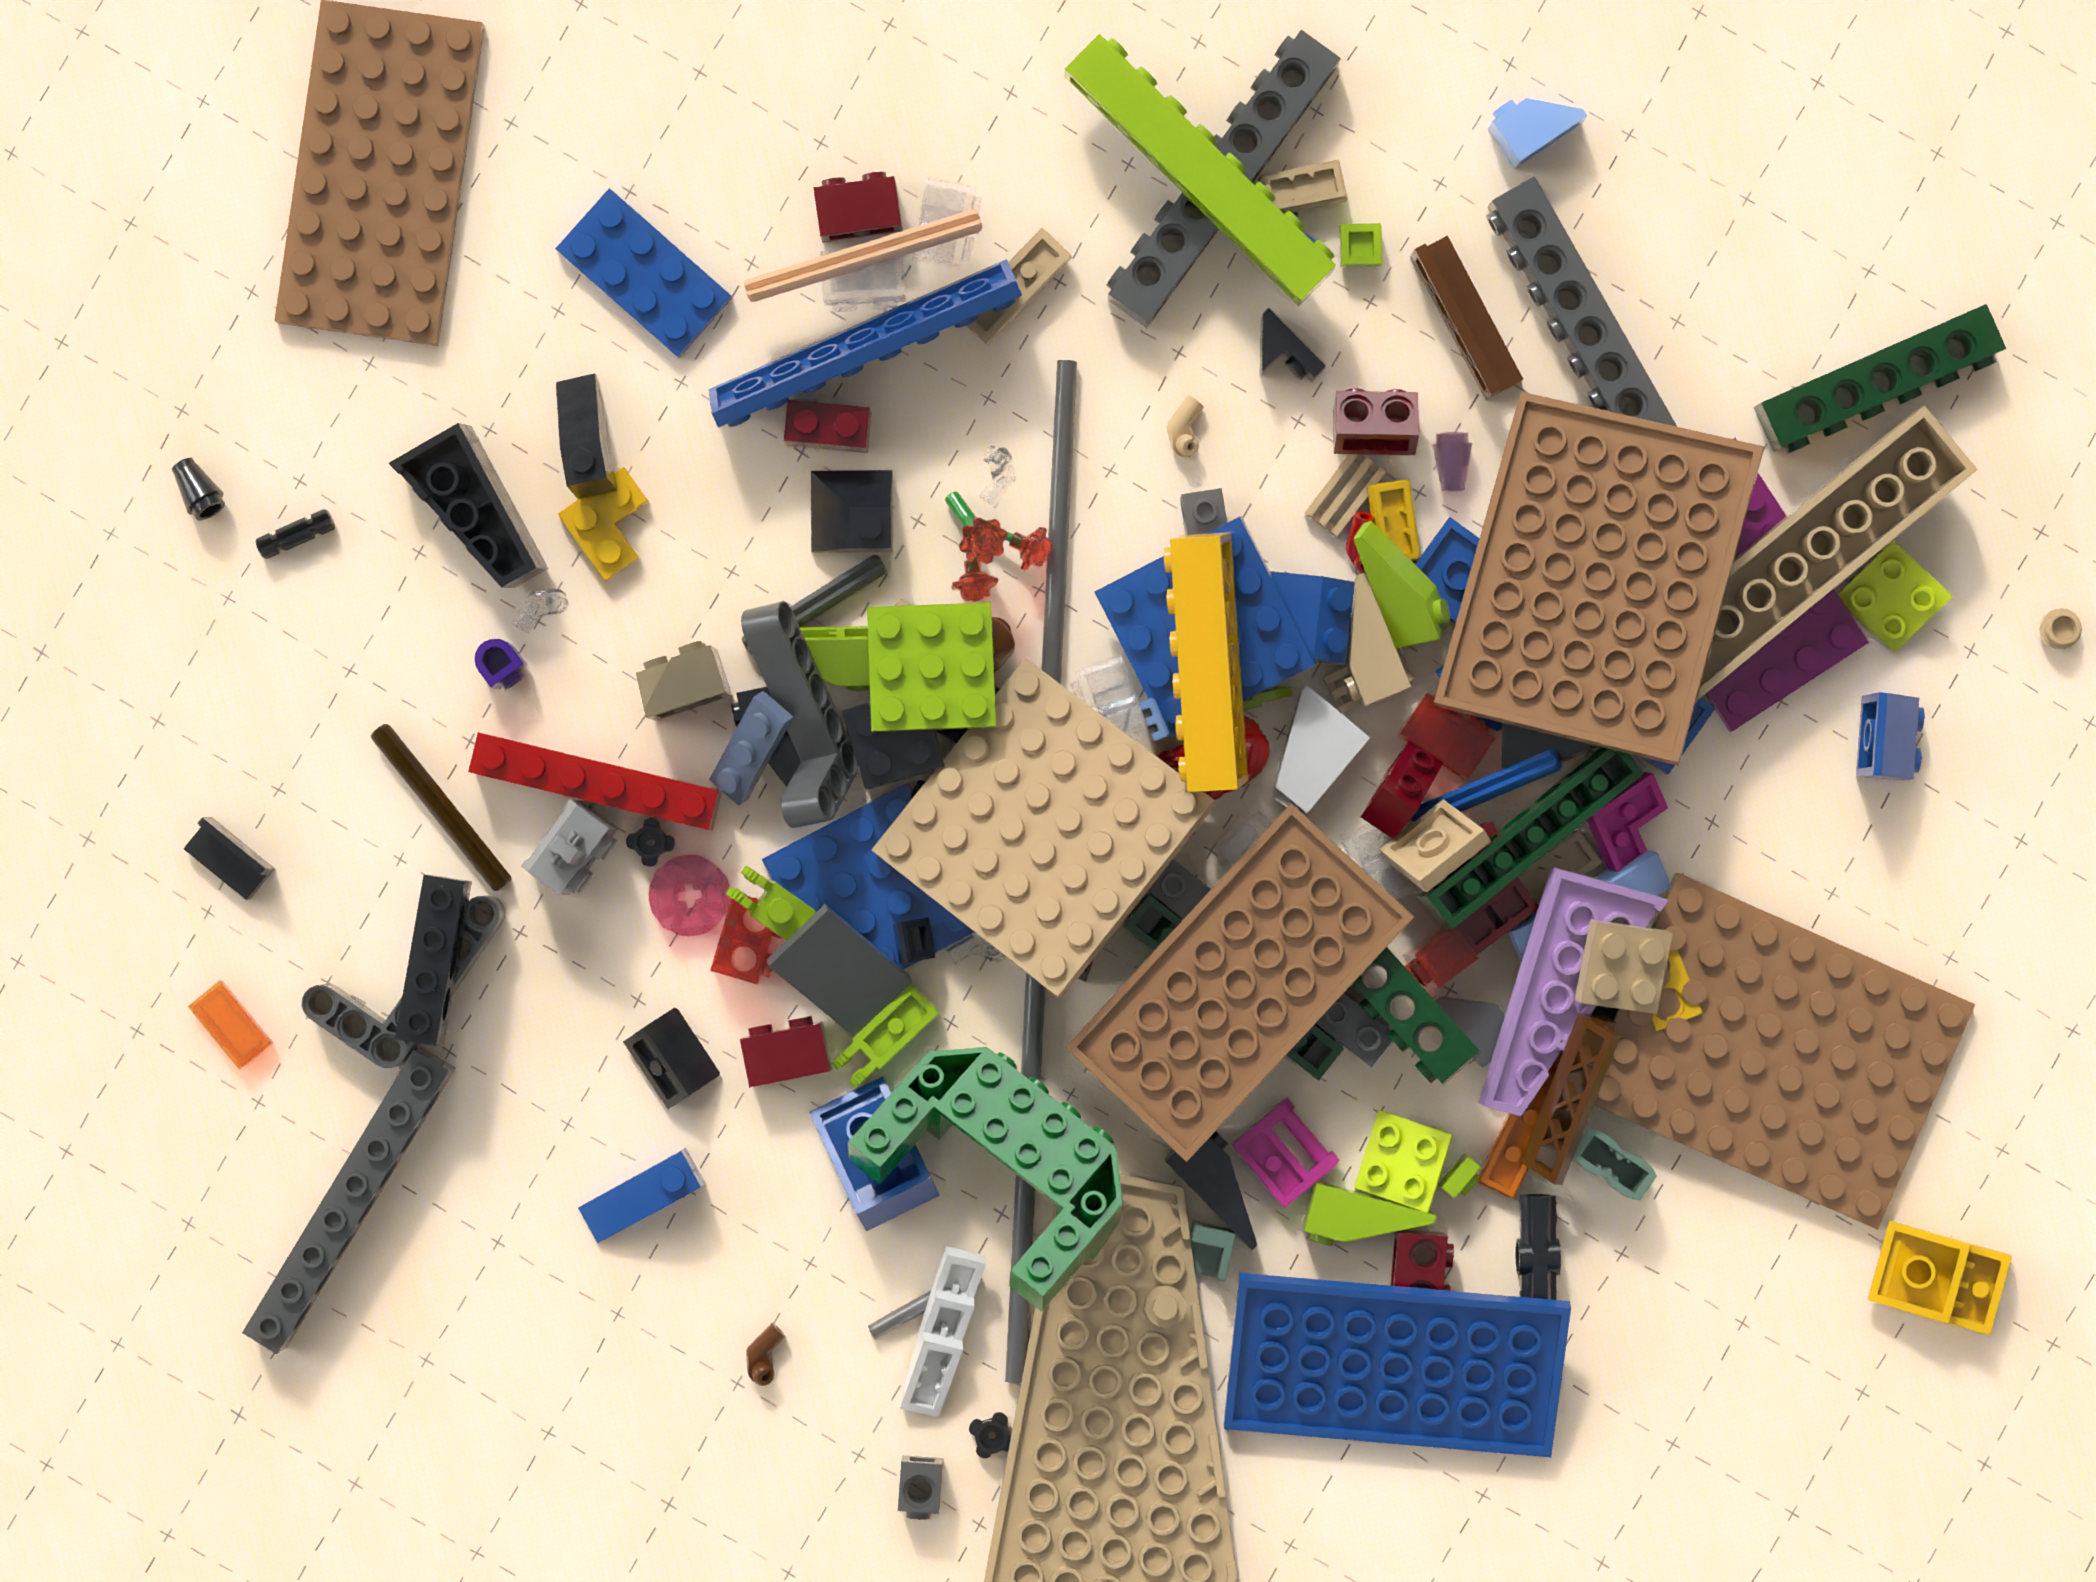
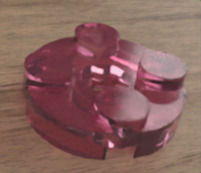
M699 855L677 856L656 870L649 887L650 908L663 928L681 936L702 935L714 929L728 912L731 898L726 895V892L731 885L722 869L709 859ZM688 883L692 884L694 890H700L702 894L701 898L695 900L694 907H687L686 901L679 900V892L685 891V884Z

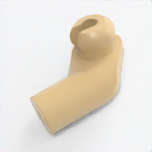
M1190 395L1185 398L1167 423L1171 448L1181 457H1191L1199 449V441L1195 438L1192 423L1204 406Z

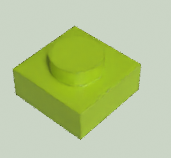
M1381 223L1340 224V267H1381Z
M1463 1154L1438 1185L1454 1199L1459 1193L1465 1196L1478 1182L1480 1177L1476 1172L1480 1169V1166L1469 1156Z

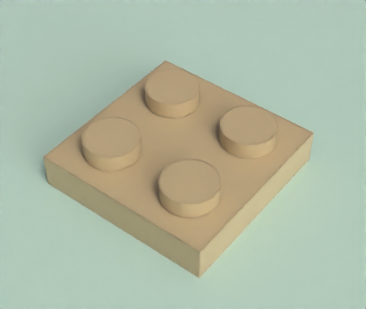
M1443 799L1399 833L1395 840L1392 839L1379 850L1389 864L1423 891L1428 892L1434 886L1442 883L1450 873L1464 862L1477 855L1491 841L1484 829Z
M1590 919L1575 1001L1582 1004L1657 1014L1673 933L1667 930Z

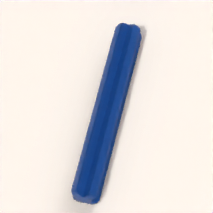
M1555 750L1544 751L1420 804L1418 810L1411 818L1412 822H1415L1443 799L1462 812L1557 772L1562 768L1559 755Z

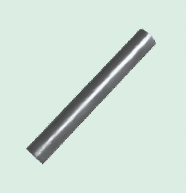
M931 1290L869 1324L868 1328L873 1338L876 1340L923 1314Z

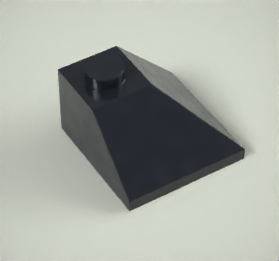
M892 470L811 471V553L893 552Z

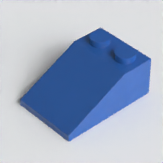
M883 1076L809 1112L856 1215L866 1231L940 1196L916 1144L881 1184L848 1159V1141L891 1094Z

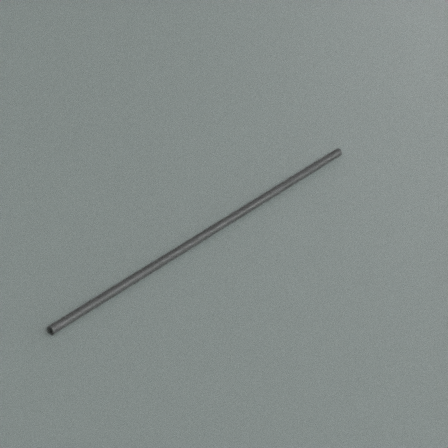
M1057 360L1041 670L1060 684L1077 361ZM1026 973L1021 1074L1028 1079L1034 1077L1041 1081L1045 987ZM1017 1174L1015 1175L1011 1269L1033 1244L1035 1188ZM1011 1287L1009 1293L1005 1382L1021 1383L1027 1354L1029 1302Z

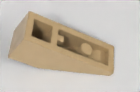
M1364 572L1357 575L1354 579L1355 586L1347 668L1350 677L1344 679L1352 701L1360 700L1362 707L1411 688Z

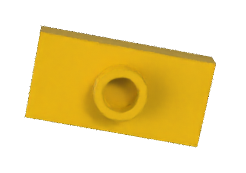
M1410 479L1367 485L1370 512L1374 517L1373 523L1411 561H1418L1421 554Z

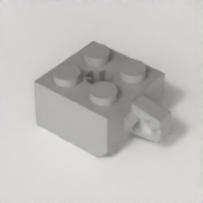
M570 799L567 802L565 810L547 832L529 859H526L521 865L529 874L559 896L570 895L575 892L580 893L594 874L589 868L596 859L599 860L601 858L604 860L618 842L613 837L618 828L579 800Z

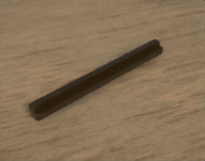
M383 724L375 729L370 735L372 741L491 889L499 891L511 881V875L393 728L388 724Z

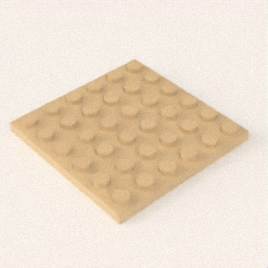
M1025 658L995 695L996 727L969 728L943 760L944 766L937 768L872 848V851L1061 1000L1217 803L1203 791L1187 792V782L1180 781L1177 771Z

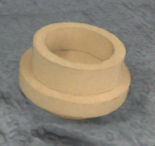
M2059 608L2049 611L2042 618L2039 631L2042 640L2049 647L2066 649L2077 643L2081 636L2082 625L2074 612Z
M1159 1286L1153 1289L1145 1300V1313L1148 1319L1156 1326L1163 1328L1175 1326L1185 1315V1299L1174 1287Z

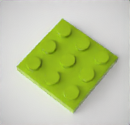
M991 602L867 607L872 732L996 727Z

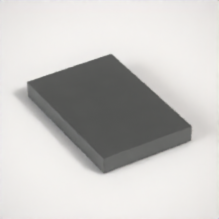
M826 904L766 960L768 966L853 1037L912 982L908 973Z

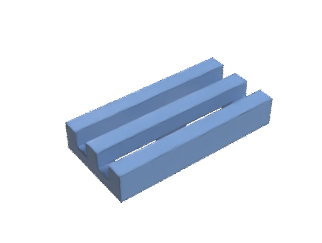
M1150 698L1140 702L1139 706L1142 713L1150 710L1152 716L1145 718L1148 728L1154 725L1157 726L1158 731L1151 734L1154 743L1168 738L1169 732L1156 700Z

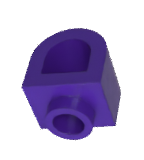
M489 639L484 641L477 648L474 657L478 672L493 689H497L502 685L505 690H508L525 677L521 670L528 664L517 649L504 640Z

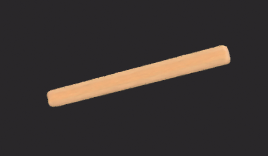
M972 209L750 278L744 282L746 294L750 302H757L972 235L982 230L981 219L977 210Z

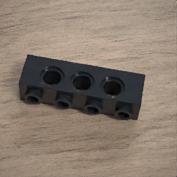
M423 874L395 1039L432 1046L444 1044L472 881L434 874Z

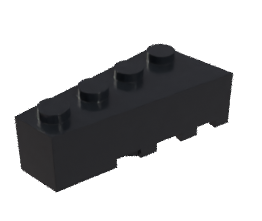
M457 423L389 462V465L398 474H401L411 485L412 490L418 497L430 506L440 517V521L460 539L468 552L501 588H516L549 569L471 425Z

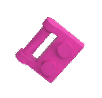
M1288 1097L1279 1102L1269 1113L1231 1144L1284 1208L1340 1161L1333 1151L1328 1152L1293 1111L1295 1105ZM1279 1121L1286 1126L1316 1162L1308 1171L1305 1170L1271 1129Z

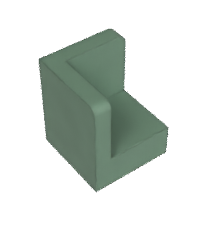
M1193 1222L1190 1240L1195 1273L1213 1276L1218 1281L1225 1282L1236 1235L1231 1229Z

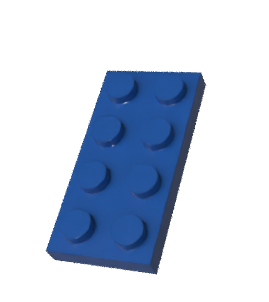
M610 188L555 248L565 259L678 358L682 356L733 298Z

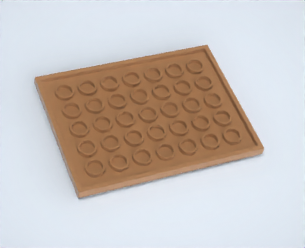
M1520 392L1435 695L1434 705L1679 766L1764 452V446Z
M1675 872L1664 897L1668 902L1661 912L1658 911L1651 928L1667 930L1673 933L1670 950H1678L1690 980L1683 986V998L1690 1004H1699L1702 1014L1687 1020L1680 1017L1671 1018L1666 1028L1656 1031L1652 1022L1654 1014L1616 1008L1611 1018L1616 1022L1613 1031L1620 1034L1621 1037L1594 1105L1878 1230L1975 1004ZM1668 961L1662 987L1670 980ZM1665 988L1661 991L1658 1011L1655 1014L1661 1020L1666 1021L1667 1017L1675 1015L1680 1008V1001L1675 995V989Z

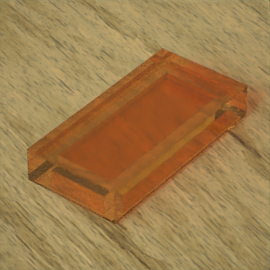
M219 980L188 1006L239 1070L247 1066L273 1044V1041L223 980Z

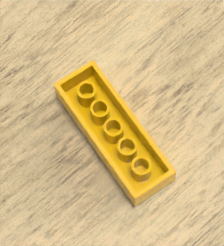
M1231 532L1182 535L1170 539V547L1164 548L1166 573L1172 572L1173 589L1167 590V609L1169 615L1175 614L1176 631L1170 632V651L1172 657L1178 656L1179 673L1173 674V693L1175 699L1181 698L1182 715L1176 716V735L1178 740H1184L1185 757H1179V777L1181 782H1187V792L1237 790L1248 781Z

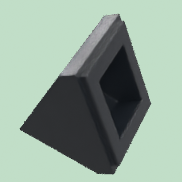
M929 917L892 923L899 964L935 958Z

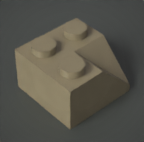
M696 641L679 647L680 655L671 657L669 662L667 656H661L644 662L645 670L636 672V677L646 718L657 721L732 696L718 649L711 645L706 646V643H702V641Z

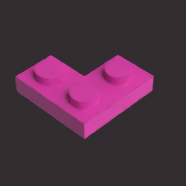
M1644 772L1641 777L1586 820L1608 870L1619 872L1627 864L1647 852L1638 829L1668 809L1654 773Z

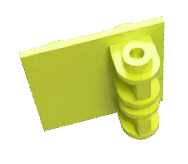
M1894 540L1877 552L1875 558L1838 593L1846 608L1894 653L1953 598L1952 594Z
M1378 1110L1354 1188L1429 1213L1453 1134Z

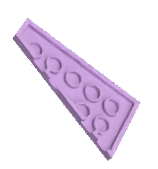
M1551 866L1479 1098V1104L1484 1107L1522 1116L1548 1078V1070L1561 1051H1564L1578 1013L1591 1014L1595 1009L1596 1005L1582 1004L1575 1001L1590 919L1647 927L1655 913L1662 911L1668 902L1667 899Z

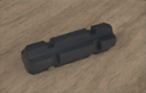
M326 509L319 510L310 514V519L301 518L276 529V534L267 533L258 537L255 543L262 558L269 559L280 554L281 549L287 551L316 538L315 534L317 533L323 535L334 530L335 523L330 512Z

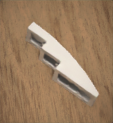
M946 1246L912 1353L899 1403L900 1409L939 1418L963 1352L962 1341L975 1308L974 1297L986 1266L985 1255Z

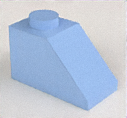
M1525 98L1518 104H1515L1512 99L1492 113L1495 119L1489 125L1488 130L1516 169L1581 125L1588 115L1582 108Z

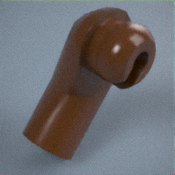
M773 1322L746 1349L748 1376L751 1381L759 1386L769 1385L773 1381L775 1372L772 1350L786 1337L784 1332Z

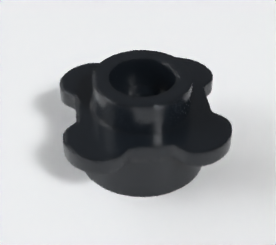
M648 818L644 821L642 828L636 833H630L627 836L626 845L641 856V862L644 866L653 867L658 863V858L663 853L674 849L675 839L673 836L666 835L660 828L659 820ZM652 838L654 840L653 846L647 845L648 839Z
M995 1412L991 1418L985 1420L974 1419L970 1423L969 1432L975 1436L977 1444L976 1453L979 1457L987 1459L991 1454L1002 1450L1008 1452L1011 1435H1009L1006 1426L1008 1417L1004 1413ZM989 1432H995L996 1437L990 1439L988 1437Z

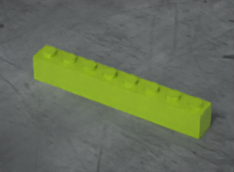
M1099 33L1065 67L1064 78L1299 307L1333 273L1336 264L1332 261L1335 257L1333 252L1318 239L1313 243L1302 232L1305 226L1297 216L1289 210L1284 214L1272 203L1276 199L1275 196L1265 185L1259 181L1254 185L1243 174L1246 168L1233 154L1228 153L1224 156L1214 146L1217 140L1208 129L1201 124L1195 127L1184 117L1187 111L1172 95L1165 98L1155 88L1158 84L1156 79L1145 68L1140 66L1136 70L1125 59L1128 53L1119 42L1112 37L1107 41Z

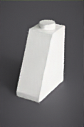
M1308 685L1299 693L1273 786L1280 793L1276 800L1284 808L1293 804L1304 814L1310 811L1370 739L1367 734Z

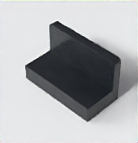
M202 817L197 823L200 826L199 830L183 849L245 900H250L275 868L213 817Z
M677 1008L669 1010L623 1041L668 1110L720 1075V1071Z

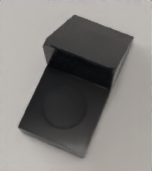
M1268 308L1262 314L1260 324L1259 375L1261 376L1284 354L1288 358L1285 365L1298 379L1302 380L1306 376L1313 382L1324 371L1326 365Z

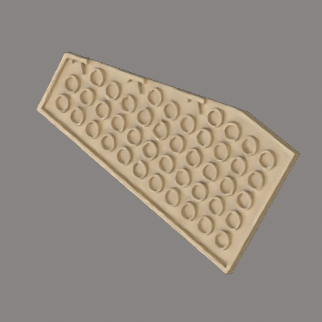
M1120 1174L1123 1205L1119 1224L1098 1255L1093 1260L1088 1257L1042 1312L1035 1307L984 1582H1235L1236 1568L1184 1187L1181 1185ZM1054 1205L1052 1221L1056 1217V1205ZM1159 1286L1174 1287L1185 1299V1315L1175 1326L1168 1328L1156 1326L1148 1319L1145 1313V1300L1148 1294Z

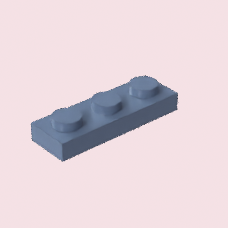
M764 691L754 696L709 780L738 806L747 801L790 725L793 716Z

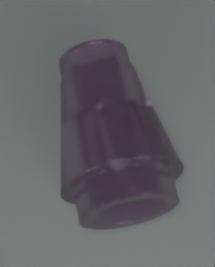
M1468 432L1436 433V443H1432L1441 483V491L1465 490L1473 442H1469Z

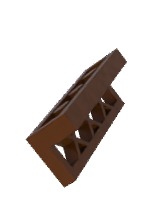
M1448 235L1428 246L1425 243L1415 248L1410 258L1485 400L1522 382L1524 379Z
M1578 1013L1521 1159L1522 1164L1554 1185H1563L1621 1037L1620 1034L1613 1031L1616 1022L1605 1015Z

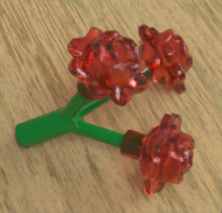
M954 491L946 496V504L963 526V539L958 546L960 551L966 553L967 560L964 561L965 573L959 577V581L952 583L951 590L959 591L964 601L977 602L991 596V588L995 587L999 580L997 577L989 576L981 571L980 561L989 564L993 561L994 556L1002 555L1004 553L1003 542L1005 540L1010 542V547L1019 551L1020 559L1023 560L1021 569L1024 571L1029 570L1031 565L1041 568L1043 563L1048 560L1053 543L1046 537L1047 528L1039 527L1027 536L1018 532L1012 534L1000 528L1001 524L997 519L984 520L976 517L959 492Z

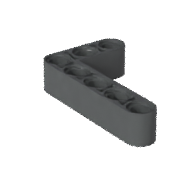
M780 601L743 611L741 616L742 632L772 699L793 716L787 732L801 760L781 798V810L784 820L790 828L831 821L857 775L858 763L852 743L789 604L785 601Z
M476 896L469 900L463 937L469 941L471 951L465 959L458 960L453 995L503 924L505 908L503 903L494 896ZM482 902L490 904L494 910V918L486 926L480 924L475 918V909ZM319 984L310 987L302 997L301 1007L309 1019L382 1068H393L404 1064L413 1049H416L420 1044L395 1039L402 997L387 1019H384L333 984ZM320 991L327 992L333 1001V1006L327 1014L319 1012L315 1006V998ZM354 1014L362 1016L366 1022V1031L361 1037L354 1036L348 1028V1022ZM387 1038L395 1039L400 1045V1054L396 1060L387 1059L383 1055L382 1044Z

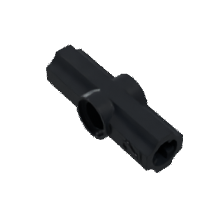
M1519 1195L1520 1239H1516L1515 1263L1517 1275L1520 1276V1297L1557 1300L1556 1275H1560L1561 1249L1560 1241L1556 1238L1557 1202L1555 1195Z

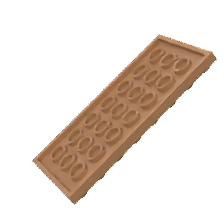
M321 0L274 322L283 325L432 346L439 345L485 27L483 22Z
M1290 804L1065 1048L1187 1162L1407 926L1414 916L1293 804Z

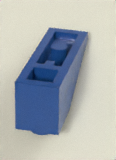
M685 1147L579 1206L578 1209L595 1240L599 1243L701 1188L705 1181Z

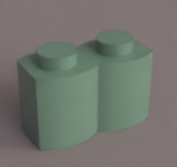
M1585 1126L1572 1160L1583 1169L1601 1176L1607 1185L1620 1194L1631 1199L1641 1200L1657 1177L1654 1169L1642 1158L1622 1150L1616 1141L1607 1134L1595 1128Z

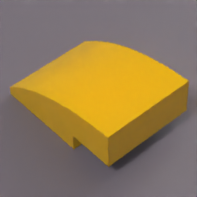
M1889 1220L1867 1300L1990 1335L2012 1255Z

